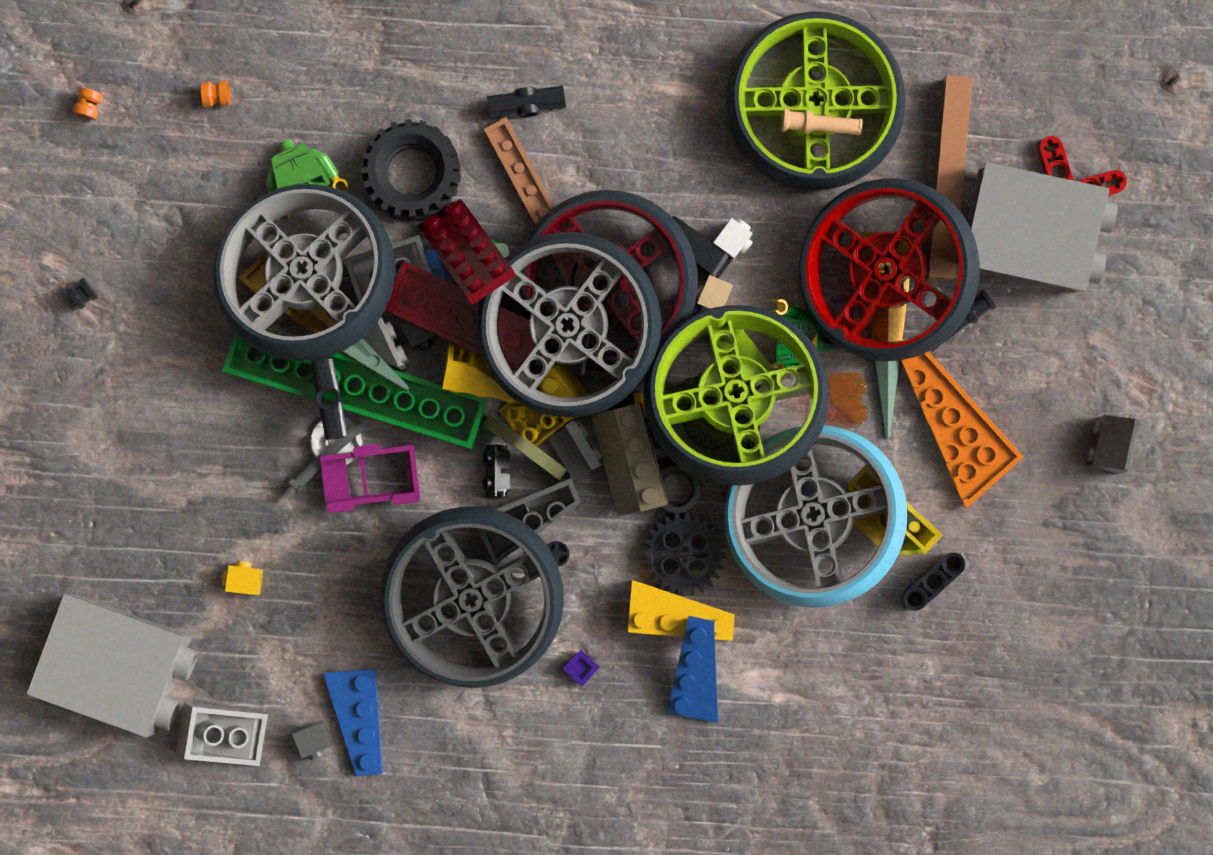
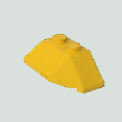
M865 464L848 483V490L851 493L879 486L880 483ZM863 498L860 502V508L863 510L870 508L873 503L872 498ZM906 501V532L898 556L926 554L943 534ZM887 512L854 520L853 522L878 547L884 535Z

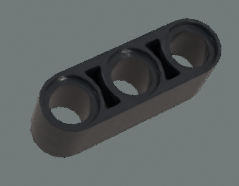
M672 216L691 245L696 267L708 276L711 275L719 279L733 259L681 219Z
M956 552L946 553L941 556L903 591L900 598L903 607L911 611L924 608L964 571L966 563L963 556ZM949 557H954L958 561V568L953 572L949 571L946 567V561ZM931 574L936 575L939 579V585L935 589H931L927 585V578ZM913 591L920 596L919 604L914 607L907 600L908 595Z

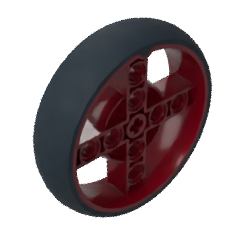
M596 190L573 196L546 213L534 226L525 243L553 233L578 232L586 234L575 217L597 210L627 212L649 223L655 229L629 249L617 243L613 244L626 251L643 270L669 249L673 254L678 274L677 294L673 308L661 327L660 343L677 325L691 317L698 285L695 257L691 245L680 226L661 207L633 193L618 190ZM647 242H651L655 246V252L650 257H645L641 252L642 246ZM569 252L575 260L569 271L568 285L582 287L589 278L590 273L592 274L593 268H589L585 264L584 259L587 254ZM540 259L530 263L520 271L535 284ZM622 276L604 299L602 305L605 308L608 320L619 318L639 344L641 330H635L631 325L632 318L640 315L639 305L631 287ZM599 282V285H598V290H599V291L604 290V289L607 287V286L602 287V286H601V283H602V282ZM529 285L523 286L520 290L521 297L524 300L531 299L534 292L533 288ZM621 294L626 295L629 299L628 307L623 310L616 306V298ZM579 299L578 307L581 311L586 312L590 309L591 302L583 304ZM519 303L523 316L530 320L531 312ZM551 307L545 313L541 309V312L547 317L551 316L554 313L555 307ZM572 318L570 320H563L564 329L574 322ZM554 338L549 339L546 343V349L552 354L556 353L559 350V342ZM638 345L623 350V352L633 358ZM605 352L604 361L606 364L614 365L618 360L617 353ZM593 359L587 360L586 370L608 372ZM582 362L571 364L582 369Z

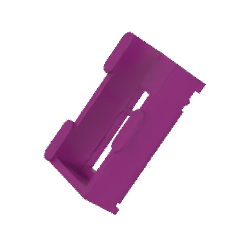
M378 444L357 446L350 452L320 455L326 509L329 513L352 511L357 504L392 500L393 504L400 505L416 503L420 500L414 444L383 448ZM403 452L408 490L368 495L365 474L366 461L363 456ZM359 457L358 464L361 467L364 495L350 497L345 459Z

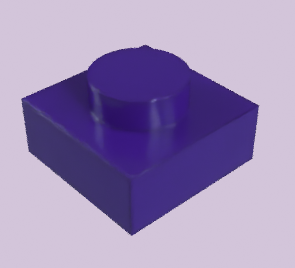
M580 650L563 669L578 684L583 686L600 667Z

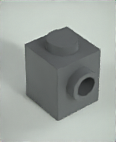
M325 721L292 734L294 739L291 740V745L295 754H300L301 758L308 756L310 761L325 755L323 750L334 745Z

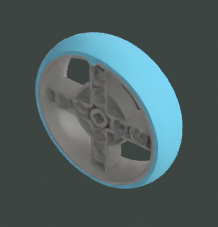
M824 425L814 445L837 447L853 454L870 468L878 479L879 486L847 493L836 482L819 476L812 447L801 459L809 460L808 469L798 471V463L791 468L794 484L782 495L777 511L745 519L748 497L754 484L729 486L725 501L724 525L726 537L732 555L741 571L757 588L767 595L784 603L799 607L819 608L834 606L848 602L870 590L887 574L894 564L902 547L906 532L907 504L900 478L891 462L874 444L864 437L846 429ZM801 426L784 430L763 441L762 447L765 457L774 454L795 437ZM809 484H813L815 486L814 494L810 497H805L803 494L804 488ZM865 497H871L872 506L865 510L861 509V500ZM840 503L846 504V512L841 516L835 515V507ZM813 510L821 513V515L817 516V521L815 522L809 518V516L813 515ZM887 512L884 535L877 551L860 571L844 580L836 548L849 536L854 520ZM788 516H794L796 519L795 525L791 528L784 527V520ZM763 522H769V532L761 535L759 533V526ZM819 535H826V545L817 548L815 546V539ZM783 538L793 549L809 554L817 588L793 585L776 577L761 564L751 546ZM826 560H831L833 563L832 570L829 573H822L821 564Z

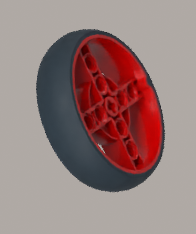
M884 178L863 182L850 187L822 208L810 225L803 240L799 257L798 277L802 299L811 319L834 344L851 354L865 359L899 361L919 356L934 349L948 339L962 324L971 309L977 293L980 262L972 230L965 217L949 199L933 188L919 182L899 178ZM898 198L917 203L898 231H881L865 238L841 221L859 206L878 199ZM917 220H922L924 223V228L920 233H915L913 230V224ZM940 220L949 230L958 255V279L952 299L925 280L927 263L921 247ZM849 233L852 237V242L849 246L844 247L841 243L842 237ZM906 241L909 245L908 252L900 255L898 246L901 242ZM826 242L851 259L850 277L856 292L838 318L830 310L821 286L820 265ZM870 248L873 256L871 260L865 262L862 258V253L865 249ZM892 264L890 267L893 270L892 274L884 275L886 272L883 270L884 266ZM908 278H913L915 286L911 291L907 292L904 289V282ZM876 284L879 289L878 295L871 299L868 295V289L871 285ZM933 292L936 296V302L933 306L928 307L925 304V297L928 293ZM910 301L936 319L923 332L899 341H877L860 336L879 308H898ZM857 306H861L864 311L863 316L859 320H856L853 316V311Z

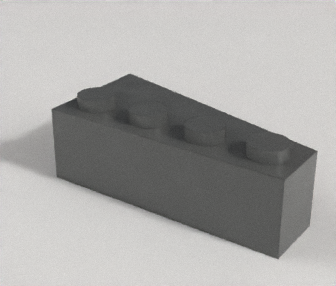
M571 476L492 509L519 519L539 534L550 524L580 504L581 500ZM479 529L494 566L520 548L500 534Z

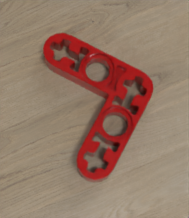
M1055 136L1045 137L1038 145V154L1045 175L1052 176V167L1061 166L1065 171L1063 178L1074 181L1061 140ZM1047 142L1056 146V149L1053 151L1054 158L1060 157L1061 160H1055L1048 164V161L1052 159L1050 151L1044 150L1048 145ZM1111 170L1078 180V182L1093 183L1096 186L1102 187V184L1109 182L1112 176L1115 179H1120L1121 183L1117 185V189H1115L1114 185L1106 187L1110 188L1109 197L1125 189L1127 177L1122 171Z

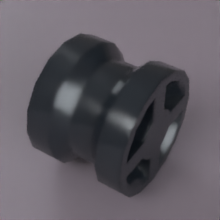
M84 277L80 278L75 286L66 288L73 302L81 310L86 307V303L90 300L95 301L98 299L96 292Z
M561 541L550 542L547 547L551 551L558 567L563 566L569 560V548Z

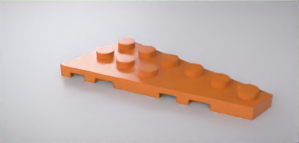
M929 351L913 358L900 360L963 506L967 509L1024 456Z

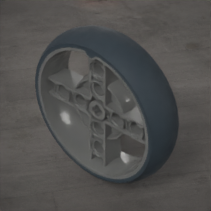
M467 506L451 508L433 514L417 523L405 533L392 550L386 562L381 580L380 604L383 621L393 644L413 667L426 676L448 685L482 688L501 684L516 678L527 671L545 654L552 644L561 623L564 591L558 565L545 542L535 531L519 519L499 510ZM460 528L489 530L508 538L518 545L525 554L498 568L484 560L466 559L450 530ZM425 544L441 574L434 585L433 603L405 617L400 594L402 577L414 553ZM439 548H450L452 551V556H442L440 554ZM515 567L520 568L524 571L525 576L516 578L512 575L511 569ZM456 569L462 570L465 573V579H456L452 571ZM540 577L544 592L542 616L534 635L523 648L518 650L503 624L510 609L511 592ZM490 580H497L502 588L493 590L489 587L488 582ZM468 593H471V596L474 594L477 596L475 602L472 599L470 601L466 599ZM446 604L452 605L456 613L452 615L446 614L443 611V606ZM480 615H487L492 623L483 625L479 622L478 617ZM420 618H430L433 625L430 627L422 625ZM445 627L461 635L478 636L493 663L465 665L452 662L438 656L420 641ZM500 638L504 641L505 645L503 647H495L491 639Z

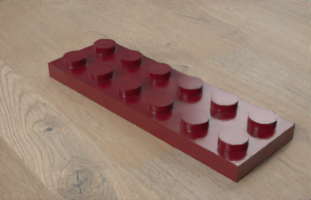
M462 199L448 204L444 210L428 217L424 223L418 226L471 305L517 276Z
M404 261L394 282L392 294L385 310L482 356L477 338L479 301L471 305L459 286ZM499 305L497 314L499 345L506 362L513 371L517 372L536 347L530 335V320Z

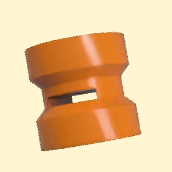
M228 80L219 81L218 84H212L210 81L201 83V98L204 108L212 107L214 104H220L222 107L231 105V92Z
M79 87L76 94L78 100L73 105L71 113L86 119L97 120V107L102 103L103 94Z

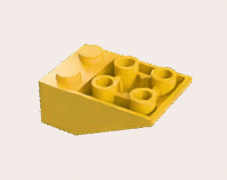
M449 340L442 389L453 393L463 392L474 394L478 397L498 398L506 402L516 401L497 384L488 371L481 355Z
M558 364L551 368L536 388V390L557 397L571 398L589 395V392L567 364ZM516 401L507 403L499 410L513 431L523 436L536 447L577 418L545 415L533 411Z

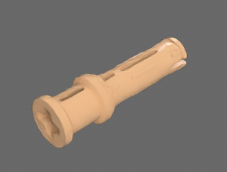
M784 108L782 132H786L789 129L803 131L804 134L811 133V131H822L860 136L862 119L813 115V112L810 110H806L804 113L789 111L788 108Z

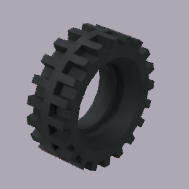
M405 119V123L397 124L395 121L390 123L391 127L385 130L381 128L377 131V137L374 140L370 139L367 143L369 147L366 153L363 152L362 156L363 167H361V174L363 176V184L377 207L389 214L390 217L394 219L396 217L401 218L406 222L414 219L424 221L426 217L438 214L442 208L450 204L452 197L456 196L458 184L461 182L460 161L451 140L438 127L429 126L422 120H420V123L412 122L411 119ZM407 149H418L427 153L434 161L436 168L435 179L431 186L424 192L415 195L403 194L396 190L390 183L388 176L389 164L394 156Z

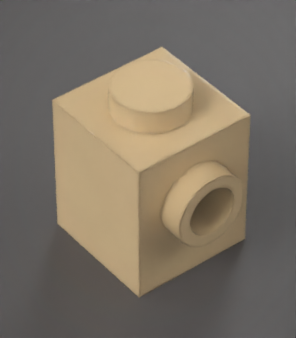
M709 275L705 286L700 284L697 290L696 299L699 300L697 305L698 308H701L699 312L725 306L733 285Z

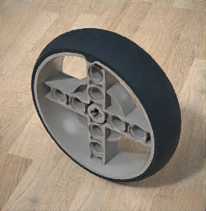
M318 184L285 186L270 191L252 201L233 219L223 234L217 249L213 268L215 296L221 313L229 327L238 337L254 349L266 355L289 361H310L326 358L356 344L366 336L382 316L390 300L395 279L393 248L388 233L380 219L370 208L351 194L340 189ZM304 210H326L342 215L320 236L296 234L287 237L273 223L283 216ZM275 234L271 241H266L269 235ZM348 234L344 240H338L340 235ZM367 237L373 251V274L365 295L356 307L339 290L343 278L342 259ZM255 239L269 254L265 267L267 284L241 307L236 291L237 271L244 252L252 240ZM292 251L288 258H282L286 252ZM323 251H329L324 258H318ZM303 269L307 271L305 274L301 273ZM290 286L287 292L280 293L283 287ZM320 286H326L322 293H316ZM344 303L340 310L333 311L336 304ZM270 304L266 311H260L263 305ZM321 307L337 323L324 331L307 336L288 337L265 331L288 308L305 311Z
M577 232L544 235L512 251L505 259L517 276L480 299L477 312L479 348L488 371L497 384L511 398L523 406L545 415L565 418L593 415L615 406L628 397L646 377L658 351L661 338L659 302L650 279L642 267L617 245L594 235ZM556 253H582L602 260L582 287L571 285L559 286L548 292L520 272L530 263ZM603 275L607 278L608 285L604 290L599 291L594 286V280L597 276ZM622 276L636 297L641 315V335L633 358L606 338L608 318L602 302ZM525 285L531 286L534 291L532 298L529 300H524L520 295V290ZM504 292L531 312L529 329L532 341L536 347L516 373L513 372L506 362L497 335V314ZM584 296L589 297L592 302L591 308L586 312L581 311L578 307L579 299ZM550 301L555 309L554 313L547 317L542 314L541 306L544 302ZM572 318L574 320L572 325L575 328L573 331L568 330L565 332L563 330L565 325L562 322L564 319L570 320ZM589 333L593 334L597 340L595 347L592 349H587L583 345V338ZM551 338L559 342V350L554 354L549 353L546 349V343ZM607 350H613L617 353L618 360L614 365H608L604 361V354ZM591 358L617 378L606 388L581 397H557L536 390L555 363L571 365ZM535 359L540 360L543 364V370L538 375L530 370V364Z

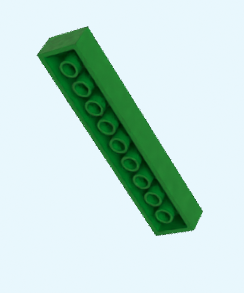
M267 331V332L272 333V334H275V335H280V334H277V333H273V332ZM234 333L222 369L224 373L317 402L311 362L317 360L289 361L278 359L254 349ZM338 353L322 358L334 359L344 411L473 451L488 404L487 399L469 393H453L442 389L443 385L393 370L408 386L409 392H405L347 355ZM327 393L323 398L324 405L332 406L336 401L334 393Z

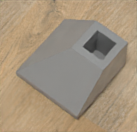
M380 318L363 339L390 368L404 372L407 370L405 363L409 362L406 353L401 345L396 346L394 340L398 339V336L390 321L385 323Z

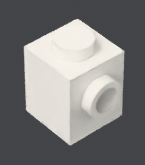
M731 218L713 244L726 252L734 261L740 252L745 254L753 242L749 240L753 234L749 231L751 227L741 219L735 221Z

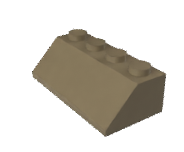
M642 402L591 415L617 516L667 505L668 500Z

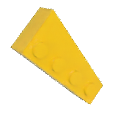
M632 580L628 632L684 637L688 616L715 621L716 640L733 641L734 614Z

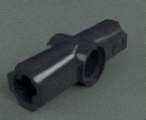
M563 85L541 89L524 87L514 90L513 93L487 96L490 119L511 116L527 118L537 116L540 112L566 109Z
M322 359L311 362L317 394L316 401L320 409L325 440L347 437L348 431L342 406L343 398L339 390L334 359ZM327 393H334L336 396V401L332 406H325L323 403V398Z

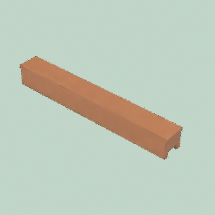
M946 74L942 86L934 190L949 199L961 212L972 78ZM940 220L929 236L926 281L952 282V279H955L957 251L949 230Z

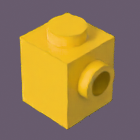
M236 561V566L228 565V570H224L222 586H226V592L260 595L263 569L251 568L252 563Z

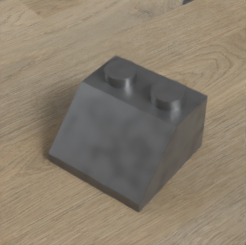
M1109 415L1098 417V420L1094 421L1091 435H1094L1093 445H1089L1086 453V460L1089 461L1088 467L1116 474L1130 471L1141 420Z

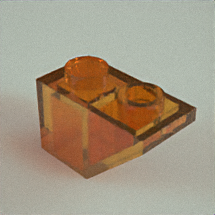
M830 373L828 375L829 403L852 425L860 427L863 425V420H867V406L862 405V395H866V379H861V373Z

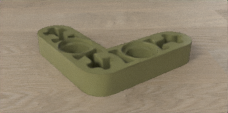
M488 415L481 426L521 452L559 481L566 473L567 469L523 436L492 416Z

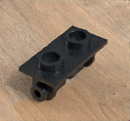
M487 445L483 453V463L486 465V476L483 478V490L486 491L485 497H507V492H510V474H501V469H510V450H508V445Z

